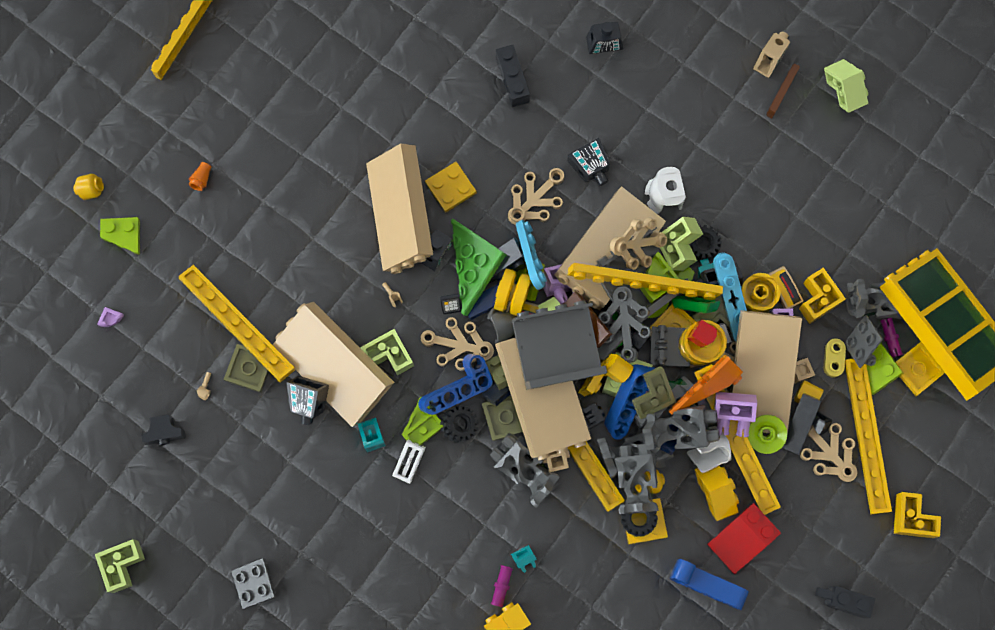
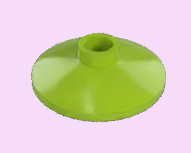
M761 415L756 418L755 422L750 423L749 436L747 438L753 449L763 454H771L784 446L787 440V429L778 417ZM764 430L770 431L768 436L763 435Z

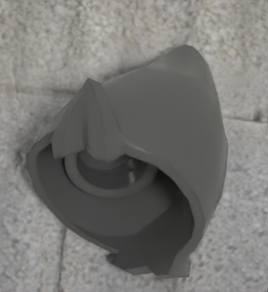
M493 307L487 319H491L497 333V339H495L497 344L515 335L512 319L517 316L505 311L495 312L496 310Z

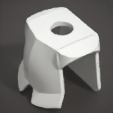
M675 167L662 168L657 172L655 178L649 180L646 185L645 195L650 196L647 205L656 214L662 211L663 205H678L679 210L682 209L686 196L680 171ZM668 181L673 182V191L667 189L666 183Z
M717 426L709 427V429H717ZM722 432L719 441L710 443L708 447L687 451V455L702 473H705L720 464L731 461L730 443Z

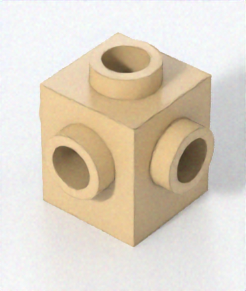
M569 450L557 454L556 451L549 453L550 457L543 459V464L547 463L549 472L569 468L567 458H570Z

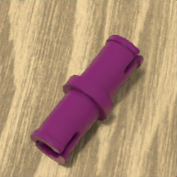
M888 318L887 322L886 319L881 320L880 323L885 335L884 342H887L892 358L896 357V353L897 357L903 355L898 340L900 337L899 334H896L893 319Z
M501 565L498 580L494 584L496 588L491 602L492 605L503 607L506 592L510 588L508 584L513 568Z

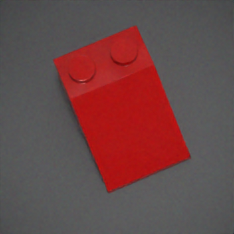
M753 503L707 545L728 569L735 574L777 538L781 532Z

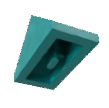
M376 418L358 424L367 453L386 446Z

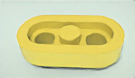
M832 339L825 346L824 372L832 378L840 376L845 368L846 346L840 339ZM837 345L839 347V351H835L833 346ZM832 364H836L838 369L834 370Z

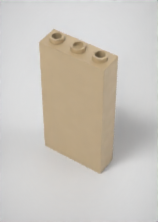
M399 144L366 163L383 271H391V274L401 273L403 269L414 267L415 263L424 262L426 258L433 255L416 146Z
M621 186L554 276L557 277L560 283L570 287L573 292H578L588 303H593L591 307L600 311L610 300L601 283L593 282V279L577 280L574 279V276H567L568 267L573 263L595 266L598 259L605 255L607 257L611 255V240L614 237L623 236L634 219L641 220L643 223L647 217L656 219L657 229L654 231H660L666 221Z
M315 302L303 303L297 309L298 313L286 323L287 327L285 330L277 334L273 346L294 366L295 370L302 377L329 385L326 401L353 427L364 420L395 382Z
M740 310L734 363L743 373L741 374L742 379L736 385L731 384L730 393L756 395V418L761 415L776 416L782 420L788 432L802 318L799 316ZM769 430L763 431L764 433H770Z
M516 338L495 344L531 458L537 457L538 460L550 457L549 453L556 451L557 454L568 451L567 447L574 445L575 448L586 445L585 441L590 440L591 437L573 381L526 390Z

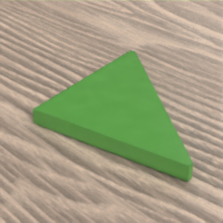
M452 218L453 243L457 258L455 261L457 274L459 275V295L462 301L461 312L463 315L468 316L507 254Z

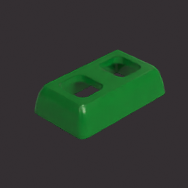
M685 295L676 296L672 299L675 308L700 313L717 311L721 302L720 300H706L702 297H687Z

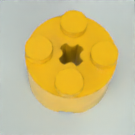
M766 273L753 274L745 280L741 287L747 311L769 313L780 299V286L771 275Z

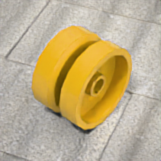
M506 268L496 292L494 309L504 312L510 301V314L517 316V313L523 311L531 279L529 275L522 274L517 284H515L516 271Z
M704 320L717 329L715 341L706 347L700 348L687 339L697 322L688 326L682 332L679 338V350L687 362L703 366L716 361L723 355L726 349L727 338L724 330L713 321Z

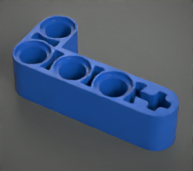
M475 354L466 355L463 359V367L467 376L421 397L418 403L420 410L434 415L489 389L492 385V377L484 358ZM475 358L477 365L472 368L471 362ZM483 376L484 382L479 386L478 379ZM466 384L467 390L462 394L461 387ZM449 392L450 398L445 402L444 395Z
M639 364L632 365L633 371L624 383H621L604 422L606 429L614 439H622L626 436L636 415L632 400L649 391L643 374L655 368Z
M682 559L676 561L669 578L676 583L738 610L743 609L749 593L748 590L698 569L694 564Z

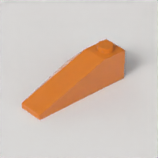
M724 354L668 411L673 415L674 411L687 408L729 387L731 384L736 385L742 379L741 374L743 371Z

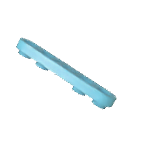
M522 219L516 223L518 236L531 282L537 290L545 287L547 279L541 271L543 265L538 259L534 244H536V240L531 234L533 229L528 221L525 222Z
M719 253L715 256L713 264L718 284L723 286V294L721 295L732 337L736 342L740 310L747 311L734 260L727 253ZM731 290L733 295L735 297H738V299L735 300V305L737 308L734 307L731 301H728L729 299H731Z

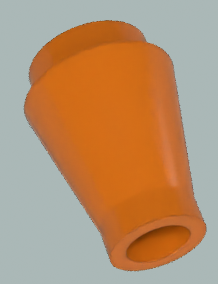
M201 162L200 166L189 178V186L197 191H202L203 188H206L212 168L211 165Z

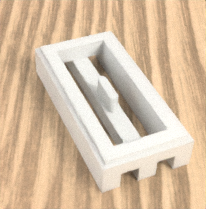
M407 440L392 476L410 484L426 447H421L419 444ZM409 447H411V453L402 475L398 474ZM416 450H418L419 453H418L417 458H416V460H415V462H414V465H413L412 470H411V472H410V474H409V477L407 478V477H405V476H406L407 471H408V469H409V467H410V464H411V462H412V459H413V457H414V454H415Z

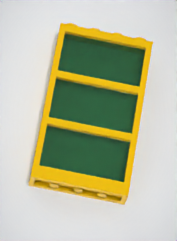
M937 248L932 252L927 250L919 256L920 259L916 257L907 264L909 267L904 265L895 271L896 275L891 273L884 278L885 283L880 286V289L967 401L995 381V321Z

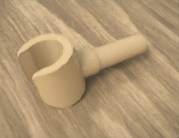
M386 282L382 284L389 294L393 307H396L395 301L397 300L403 303L398 292H393Z
M209 372L206 373L202 386L197 390L199 398L207 400L211 391L206 389L211 376Z

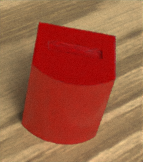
M700 320L696 323L687 339L703 348L715 341L717 329L704 320Z

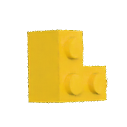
M824 267L804 281L803 284L813 297L803 303L799 310L808 323L811 324L842 304L846 299Z
M717 466L705 473H702L698 468L694 469L698 484L706 495L709 510L716 521L739 513L737 508L739 500L733 491L736 487L732 478L728 479L724 467Z
M898 493L895 500L894 534L926 538L940 537L941 516L921 514L922 494Z
M511 602L502 608L503 613L497 617L494 614L486 619L487 624L484 627L486 630H523L531 625L520 605L518 603L514 605Z

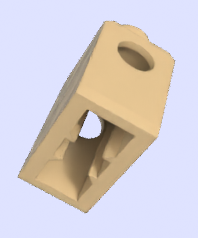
M785 32L774 33L762 50L753 69L769 78L790 44L789 35Z

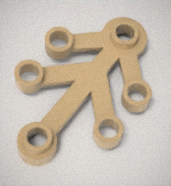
M552 169L549 173V179L535 193L534 182L536 176L533 172H527L524 176L527 201L522 206L520 200L523 191L522 187L518 184L512 187L513 208L508 212V219L512 224L516 225L522 219L524 221L539 219L541 222L549 220L550 214L547 210L527 212L531 207H553L554 209L562 207L563 201L560 197L540 199L554 185L563 182L564 172L561 169ZM558 175L560 179L554 180L553 176ZM527 176H532L533 180H527ZM515 188L520 189V192L514 193L513 190ZM557 200L560 202V205L556 206L553 202ZM542 213L547 214V218H541L540 215ZM520 214L521 217L519 219L514 218V215Z
M647 217L644 223L641 220L634 219L623 236L614 237L611 240L610 250L615 255L623 257L627 268L635 270L639 264L648 268L652 263V258L645 255L641 247L650 245L658 248L663 247L667 243V236L662 232L654 231L650 237L643 238L649 229H655L657 221L651 217ZM637 231L633 239L629 240L631 236L634 234V232ZM627 249H632L637 258L631 257Z
M453 317L446 320V327L452 331L457 340L435 336V333L430 330L424 331L421 334V342L426 347L438 344L455 348L447 354L437 356V364L441 367L446 366L449 361L465 351L473 352V354L483 357L485 361L491 359L494 354L492 344L482 341L473 322H467L464 330L467 334L471 335L476 345L466 341L457 326V320ZM454 321L455 325L453 327L448 326V322ZM468 325L474 327L472 331H468L466 328ZM431 335L432 339L427 341L425 340V336ZM487 348L488 352L486 354L481 353V349ZM441 357H444L446 359V362L440 363L439 359ZM460 358L455 362L457 370L464 371V367L459 368L457 366L459 362H463V359Z
M838 423L830 425L829 446L818 435L812 425L808 436L812 438L823 452H816L805 448L800 453L801 459L804 461L810 459L832 461L837 467H826L824 464L818 463L813 468L814 473L818 476L823 474L838 475L844 482L853 481L857 476V468L852 464V449L855 447V441L847 438L842 442L844 449V460L842 461L838 456L839 434L842 431V427ZM833 426L838 428L837 433L832 431ZM846 441L851 442V448H848L846 446ZM804 451L809 452V458L804 457ZM817 466H821L823 468L822 473H819L817 471ZM846 468L850 469V475L845 474Z

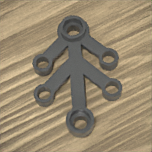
M621 286L614 291V302L606 312H602L599 315V319L603 324H609L612 321V316L620 307V316L609 329L612 335L604 343H612L614 336L622 327L624 349L621 351V358L628 363H633L638 359V351L632 347L630 325L639 332L642 338H649L652 335V330L629 314L628 306L637 311V316L642 319L648 318L650 311L632 299L633 294L628 287ZM624 292L625 298L620 299V294ZM645 309L646 314L641 316V310ZM608 315V320L604 322L603 316ZM644 329L648 330V334L646 336H644L642 333ZM627 351L631 352V356L629 358L626 357Z

